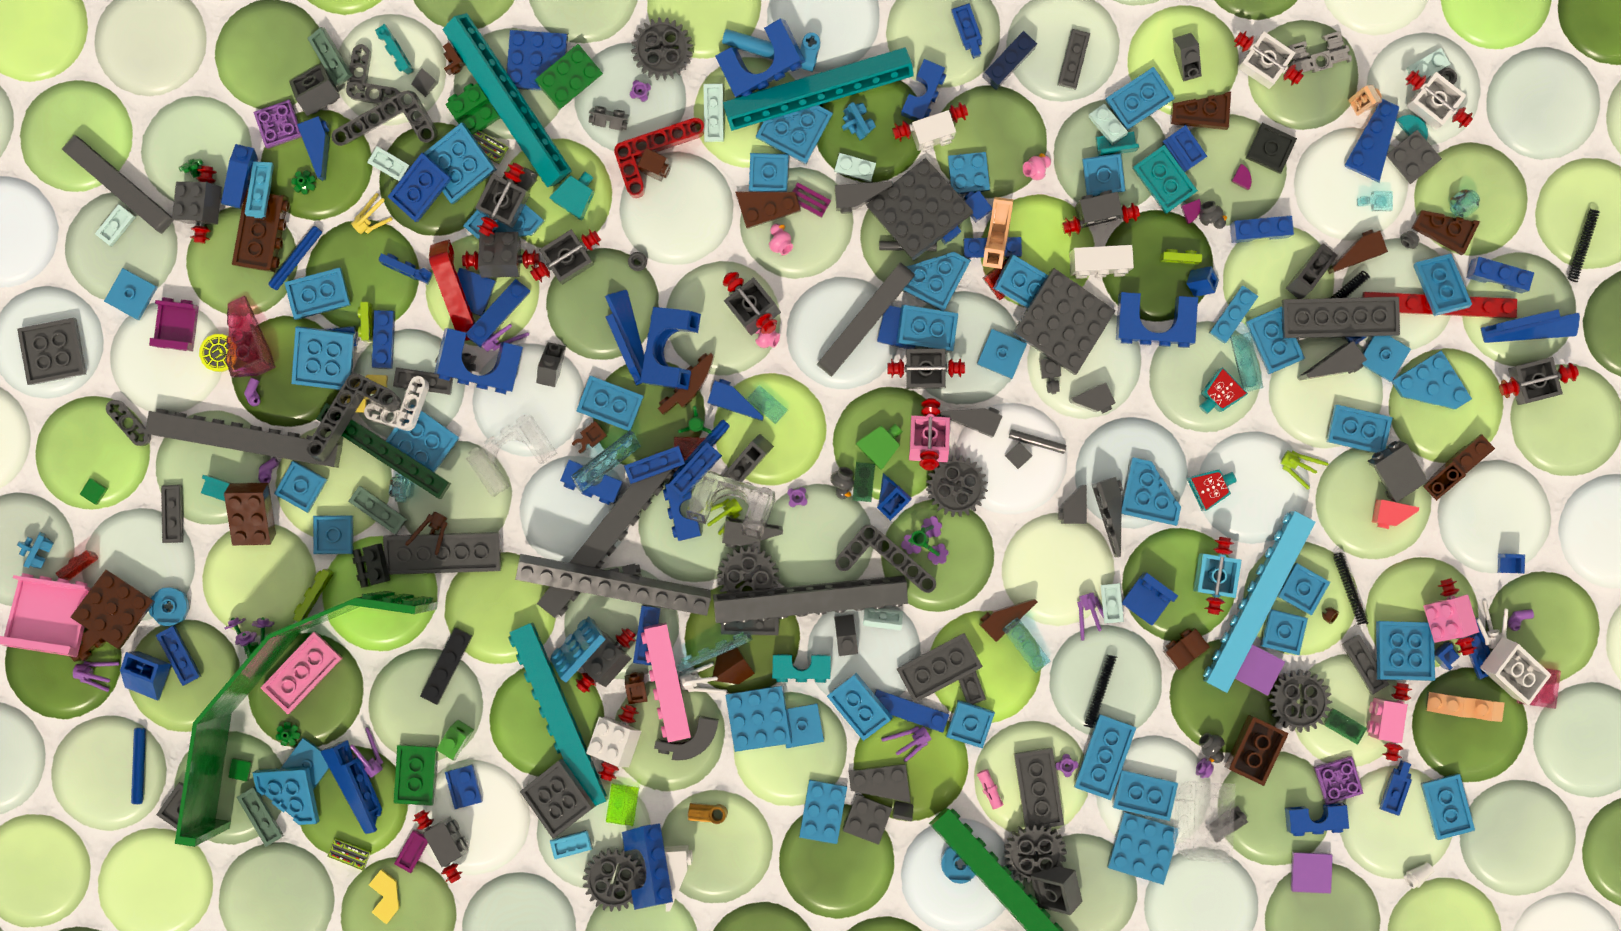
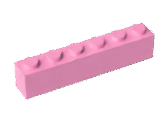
M667 623L644 627L641 637L643 644L648 646V651L645 652L647 663L651 662L652 670H649L651 682L655 681L656 689H653L655 701L659 700L660 707L657 708L659 719L664 721V726L661 727L663 738L667 737L668 742L690 738Z

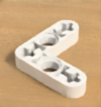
M421 376L411 379L400 410L393 411L394 418L392 421L388 422L386 419L391 411H387L373 403L365 407V417L373 422L405 431L414 429L429 390V382ZM417 384H422V387L417 388L416 386ZM412 399L417 400V404L414 408L409 407V403ZM372 410H376L380 412L381 415L379 416L377 414H371Z

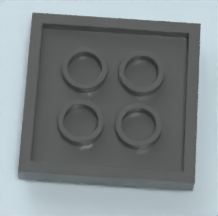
M76 318L17 328L27 385L87 375Z
M563 759L557 761L520 791L552 839L596 807Z

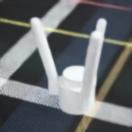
M1483 600L1489 631L1486 633L1480 619H1477V623L1485 639V645L1494 649L1502 637L1507 639L1508 609H1504L1502 633H1500L1497 629L1493 630L1487 602Z
M713 662L685 671V675H680L682 690H688V692H728L724 689L696 687L698 683L718 679V677L697 679V676L693 675L714 666Z

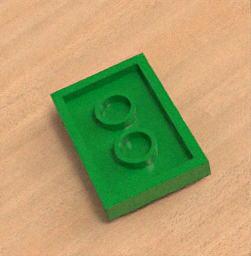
M577 44L534 81L557 109L560 110L603 73L581 46Z
M397 745L394 803L430 806L434 804L437 747Z

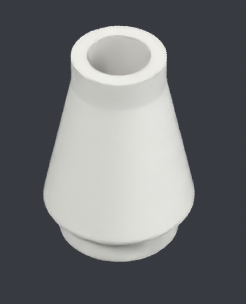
M1425 863L1422 866L1407 871L1404 879L1412 889L1419 888L1434 873V869L1429 863Z

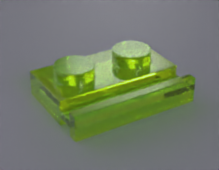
M611 784L606 816L607 823L634 826L639 787Z

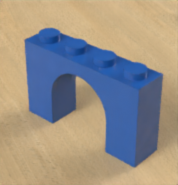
M780 18L764 27L774 48L773 63L765 72L760 74L751 73L746 68L737 48L730 47L715 56L735 97H746L757 89L762 90L769 86V82L774 79L778 81L786 76L785 73L790 70L793 72L802 67L801 64L806 62L786 20Z
M1121 292L1118 295L1116 340H1121V344H1132V341H1139L1140 345H1151L1154 342L1159 343V346L1163 347L1178 344L1179 348H1190V345L1195 344L1198 297L1178 296L1175 299V315L1172 326L1166 332L1154 333L1146 329L1140 320L1141 293Z
M653 307L647 336V346L644 353L643 369L641 371V383L688 390L691 371L670 367L664 358V347L668 338L676 332L698 333L701 314L689 310Z
M449 328L444 329L434 374L439 375V379L450 381V378L458 379L457 383L468 386L469 382L477 384L476 388L484 390L492 387L495 388V392L501 394L513 391L523 347L501 342L494 368L487 374L478 376L470 373L462 362V350L467 333Z
M660 823L622 832L624 850H639L646 865V880L643 887L631 890L634 910L673 902Z

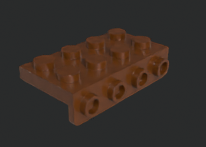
M247 190L242 204L232 265L275 273L276 268L280 264L278 254L279 249L281 250L283 246V238L281 237L282 232L286 229L287 221L285 215L289 211L290 201H288V197L285 195L270 194L266 217L262 219L246 216Z

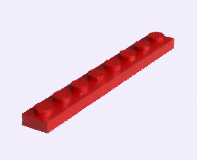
M1363 292L1362 298L1399 297V313L1433 315L1424 294ZM1470 297L1472 305L1469 308L1441 314L1446 316L1517 318V299Z

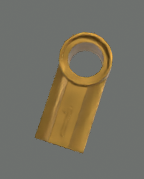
M690 803L688 820L720 824L726 819L728 811L721 804ZM714 810L722 811L723 817L721 819L715 818Z

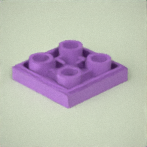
M291 100L253 112L265 148L269 149L302 137L297 126L299 123Z
M1252 644L1235 679L1268 696L1285 661Z
M1352 756L1314 767L1326 805L1364 794Z
M1292 852L1291 891L1331 894L1333 855L1328 853Z

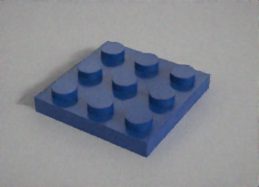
M510 30L507 74L517 89L542 91L534 80L567 53V34Z

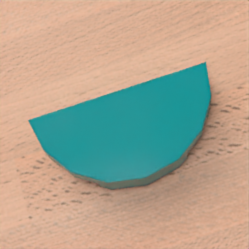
M1404 115L1396 119V122L1408 136L1418 130L1427 141L1428 128L1419 117Z

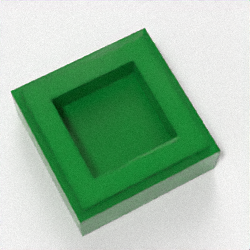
M90 478L80 492V495L93 504L98 505L108 488Z
M233 758L228 778L249 781L253 762Z

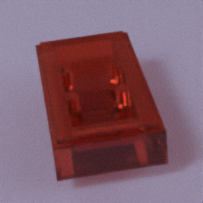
M86 550L79 556L71 558L66 566L56 572V575L59 579L71 580L98 560L99 557L95 552Z

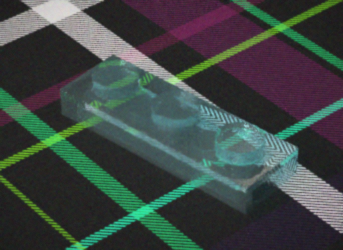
M1250 332L1230 337L1242 388L1246 392L1264 388Z
M1015 618L1002 629L1035 673L1050 662V659L1020 619Z

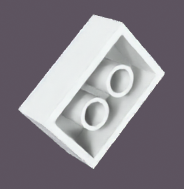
M1132 245L1074 248L1069 253L1070 276H1076V279H1084L1090 275H1095V278H1103L1109 274H1114V277H1122L1134 268Z
M1504 637L1501 638L1480 667L1512 698L1528 706L1551 676L1518 643Z

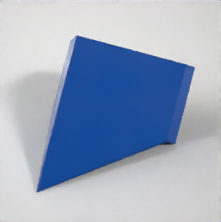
M883 473L877 508L891 521L912 498Z

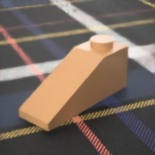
M1367 85L1348 99L1356 115L1359 116L1380 104L1382 96L1380 91L1373 85Z

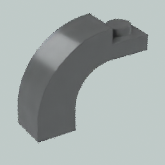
M700 716L696 734L690 740L676 743L657 739L654 749H658V753L662 754L673 752L672 760H687L696 757L711 744L717 731L719 719Z

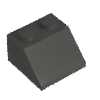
M322 63L289 81L296 101L307 116L317 113L324 106L333 104L340 98L337 87L332 82Z
M1058 866L1031 875L1038 907L1071 915L1083 902L1075 870Z

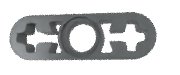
M111 400L107 403V414L133 444L146 446L150 443L151 435L145 434L146 428L122 401ZM113 405H119L118 410L125 415L121 416L118 412H113ZM130 417L133 420V426L127 429L124 426V420ZM136 430L139 434H144V441H138L139 436L132 431Z

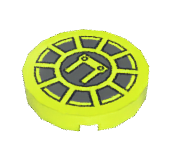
M224 334L208 336L202 342L199 349V357L202 364L207 369L215 372L230 370L238 360L239 349L236 342Z

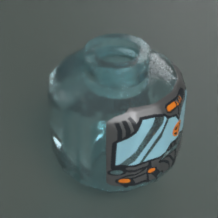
M1463 189L1451 198L1450 210L1455 216L1466 218L1479 208L1480 198L1475 191Z
M395 474V477L390 479L389 495L395 498V502L406 503L407 499L414 497L415 483L401 474Z

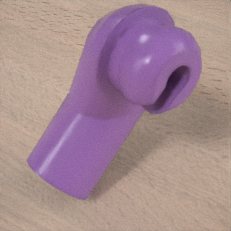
M250 378L244 395L251 406H258L261 400L256 389L260 381Z
M275 457L260 466L258 475L260 483H270L272 469L279 465Z
M1533 610L1513 612L1508 620V627L1513 631H1518L1521 628L1522 620L1534 618Z

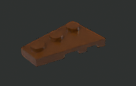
M1231 92L1217 96L1211 95L1198 100L1192 99L1173 103L1170 124L1228 130Z
M735 192L747 229L801 211L795 192Z
M1422 210L1419 212L1411 229L1463 255L1480 221H1469L1460 217L1453 218L1444 214Z

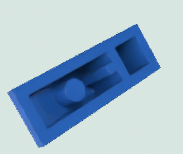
M317 116L299 123L297 126L317 178L323 181L326 180L330 141L328 132L330 128L326 120L323 121V119Z
M235 144L229 160L221 200L222 205L241 209L250 184L253 161L258 162L254 148Z
M720 379L719 382L714 381L708 404L763 421L764 417L733 386H730L731 382Z

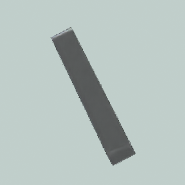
M75 134L62 148L67 155L159 233L163 234L174 221L171 215Z
M900 262L820 359L817 366L832 377L916 274Z

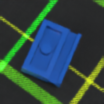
M1186 125L1163 141L1184 172L1208 157Z
M473 764L445 772L455 810L483 802Z

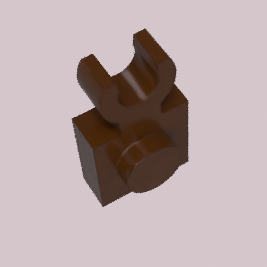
M594 421L580 432L583 438L575 439L572 445L575 446L577 443H581L582 448L578 451L581 454L585 452L588 444L592 448L607 437V434Z

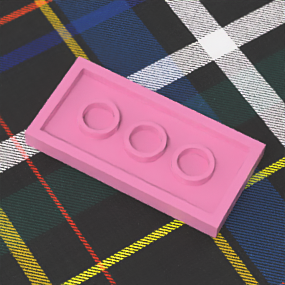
M313 632L262 685L261 689L287 714H290L343 657L317 632Z

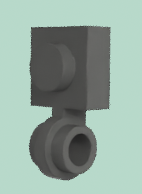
M1050 358L1040 359L1041 379L1049 378V382H1046L1047 392L1052 395L1060 392L1059 381L1054 380V377L1061 376L1060 365Z

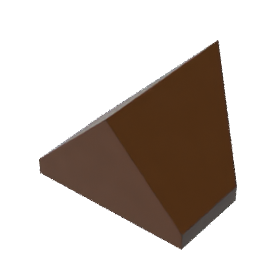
M734 642L717 653L712 676L718 677L715 681L740 684L755 674Z

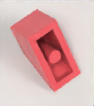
M1382 499L1376 500L1372 522L1378 523L1377 527L1389 529V526H1397L1417 513L1419 507Z

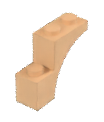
M994 197L983 266L1002 269L1014 199Z
M1429 692L1427 711L1502 722L1504 702Z

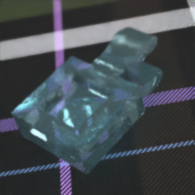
M1393 191L1371 192V197L1361 196L1357 198V206H1371V211L1390 212L1393 210Z

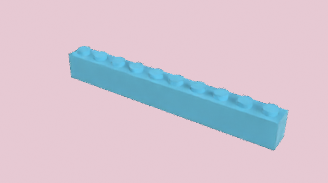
M1290 511V513L1284 516L1282 521L1284 525L1281 530L1276 532L1273 538L1275 540L1273 546L1269 547L1266 551L1264 564L1259 565L1255 581H1251L1247 588L1248 595L1240 601L1238 606L1240 610L1237 616L1234 615L1232 617L1228 633L1225 632L1221 638L1222 645L1220 649L1215 650L1211 666H1208L1203 673L1205 677L1204 682L1223 692L1228 693L1315 524V521L1296 511Z

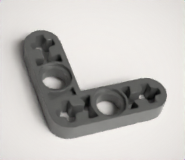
M363 44L356 45L351 56L349 70L353 76L347 80V95L355 101L381 104L390 99L384 97V93L390 96L394 92L395 95L399 94L400 91L396 88L367 83L371 51ZM362 49L366 53V55L362 56L361 60L365 65L360 64V56L357 54ZM356 68H363L364 73L361 77L354 76ZM357 87L360 91H365V98H363V93H356V96H354L351 90ZM373 89L379 90V97L376 99H371L369 96L370 91Z

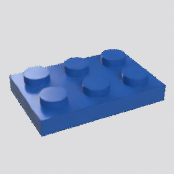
M421 153L388 195V198L412 220L419 222L451 181L452 177L429 156Z

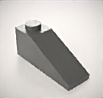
M892 181L835 185L836 211H840L841 214L852 213V210L858 209L893 186Z
M1323 243L1294 276L1286 289L1297 299H1303L1313 290L1338 255Z
M989 407V409L941 411L939 415L950 417L951 421L991 438L994 437L1003 417L999 414V410Z
M759 434L719 480L734 492L774 446Z
M726 517L722 543L731 548L744 546L783 534V527Z

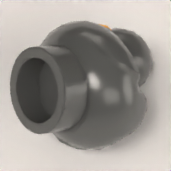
M1207 201L1200 206L1199 219L1203 225L1208 226L1210 223H1213L1217 229L1225 227L1227 216L1223 215V209L1220 206L1216 205L1214 201Z
M840 467L838 471L832 473L830 478L831 483L838 488L836 495L840 499L850 497L851 492L849 490L854 486L853 472L847 467Z
M1210 733L1202 735L1199 740V745L1202 746V753L1210 757L1209 761L1211 763L1222 762L1224 755L1219 750L1225 745L1223 738L1219 735H1211Z

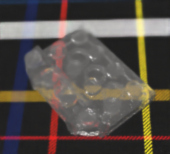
M1192 780L1180 785L1175 796L1174 844L1177 851L1183 857L1197 861L1233 863L1235 784L1196 782V780Z

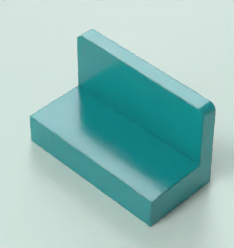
M1134 131L1128 132L1125 137L1113 145L1105 136L1095 138L1098 156L1136 152L1139 148V144H1136Z
M203 475L202 479H205L201 494L225 501L224 492L230 482L210 475Z

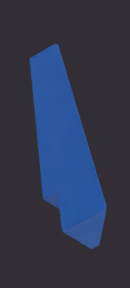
M623 290L605 296L612 311V314L606 316V319L637 386L642 384L640 380L644 363V352L628 291Z
M1558 309L1480 329L1485 343L1573 337L1578 333L1580 314L1575 313L1560 317Z
M348 740L322 750L321 754L364 833L376 832L377 828L375 825L377 817L381 816L382 807L367 772L364 770L362 761L358 757H352Z

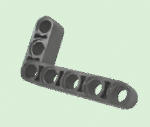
M408 90L393 96L335 129L331 138L336 145L349 144L402 113L405 114L420 141L426 143L434 141L438 132L417 94ZM406 94H409L412 97V102L410 105H407L404 102V96ZM390 103L396 108L393 114H390L387 110V106ZM416 111L422 115L420 122L415 121L413 117ZM372 113H376L379 116L377 123L372 122ZM356 122L361 123L363 127L360 133L354 128ZM425 128L430 129L432 132L430 139L425 138L423 135ZM340 131L344 132L346 135V140L344 142L340 141L338 138V134Z
M354 373L349 375L309 441L307 453L316 461L323 462L327 460L363 399L393 412L400 408V398L392 390L360 374ZM361 381L360 385L354 388L355 384ZM377 389L376 393L370 396L371 392ZM393 397L392 402L387 404V400ZM351 398L350 402L345 404V401ZM341 414L340 419L335 421L336 416ZM331 431V434L325 437L326 433ZM318 448H321V451L318 454H315L316 450Z
M865 525L835 560L836 567L839 570L847 571L871 546L923 592L929 593L936 588V580L873 525ZM866 528L874 530L873 538H865L864 530ZM883 540L889 544L888 550L884 552L878 548L879 542ZM855 542L862 545V550L859 553L851 551V546ZM896 553L903 555V562L900 564L893 562V556ZM841 557L849 559V565L846 568H842L838 564ZM910 566H916L918 569V573L914 577H910L907 573ZM926 578L932 581L930 589L922 587V581Z

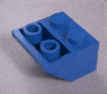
M140 651L126 652L120 669L124 686L127 689L158 701L160 700L171 664Z

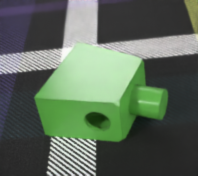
M896 424L888 431L880 426L859 440L856 445L882 470L900 446L895 439L903 431Z
M457 720L450 726L436 750L455 761L474 729Z

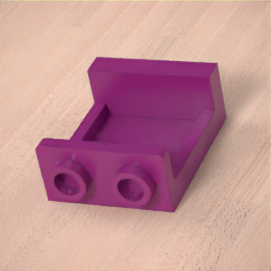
M162 297V301L155 300V304L158 305L154 338H150L149 346L193 352L199 306L193 305V301L181 300V303L174 302V299Z

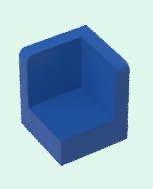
M1212 266L1191 270L1186 284L1193 296L1197 297L1215 293L1219 279Z
M1498 554L1497 573L1524 574L1525 554Z
M1444 642L1435 650V660L1446 670H1451L1453 668L1451 664L1460 657L1454 651V645L1449 642Z

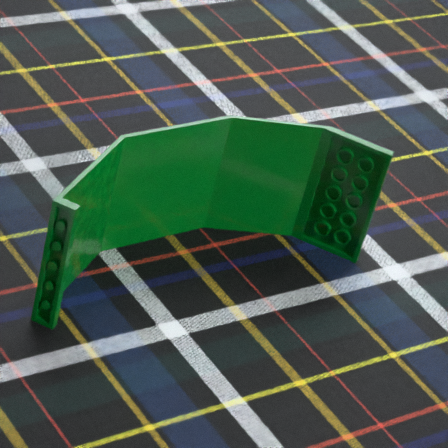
M391 591L362 594V597L353 598L268 634L193 722L175 844L195 847L230 829L231 821L216 819L232 712L300 632L359 607L418 614L437 610L438 602L433 601L432 597L421 596L414 598L412 594L403 593L395 595V592Z

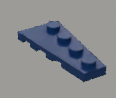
M1381 99L1382 102L1376 108L1345 163L1346 168L1380 183L1399 111V106L1384 99Z

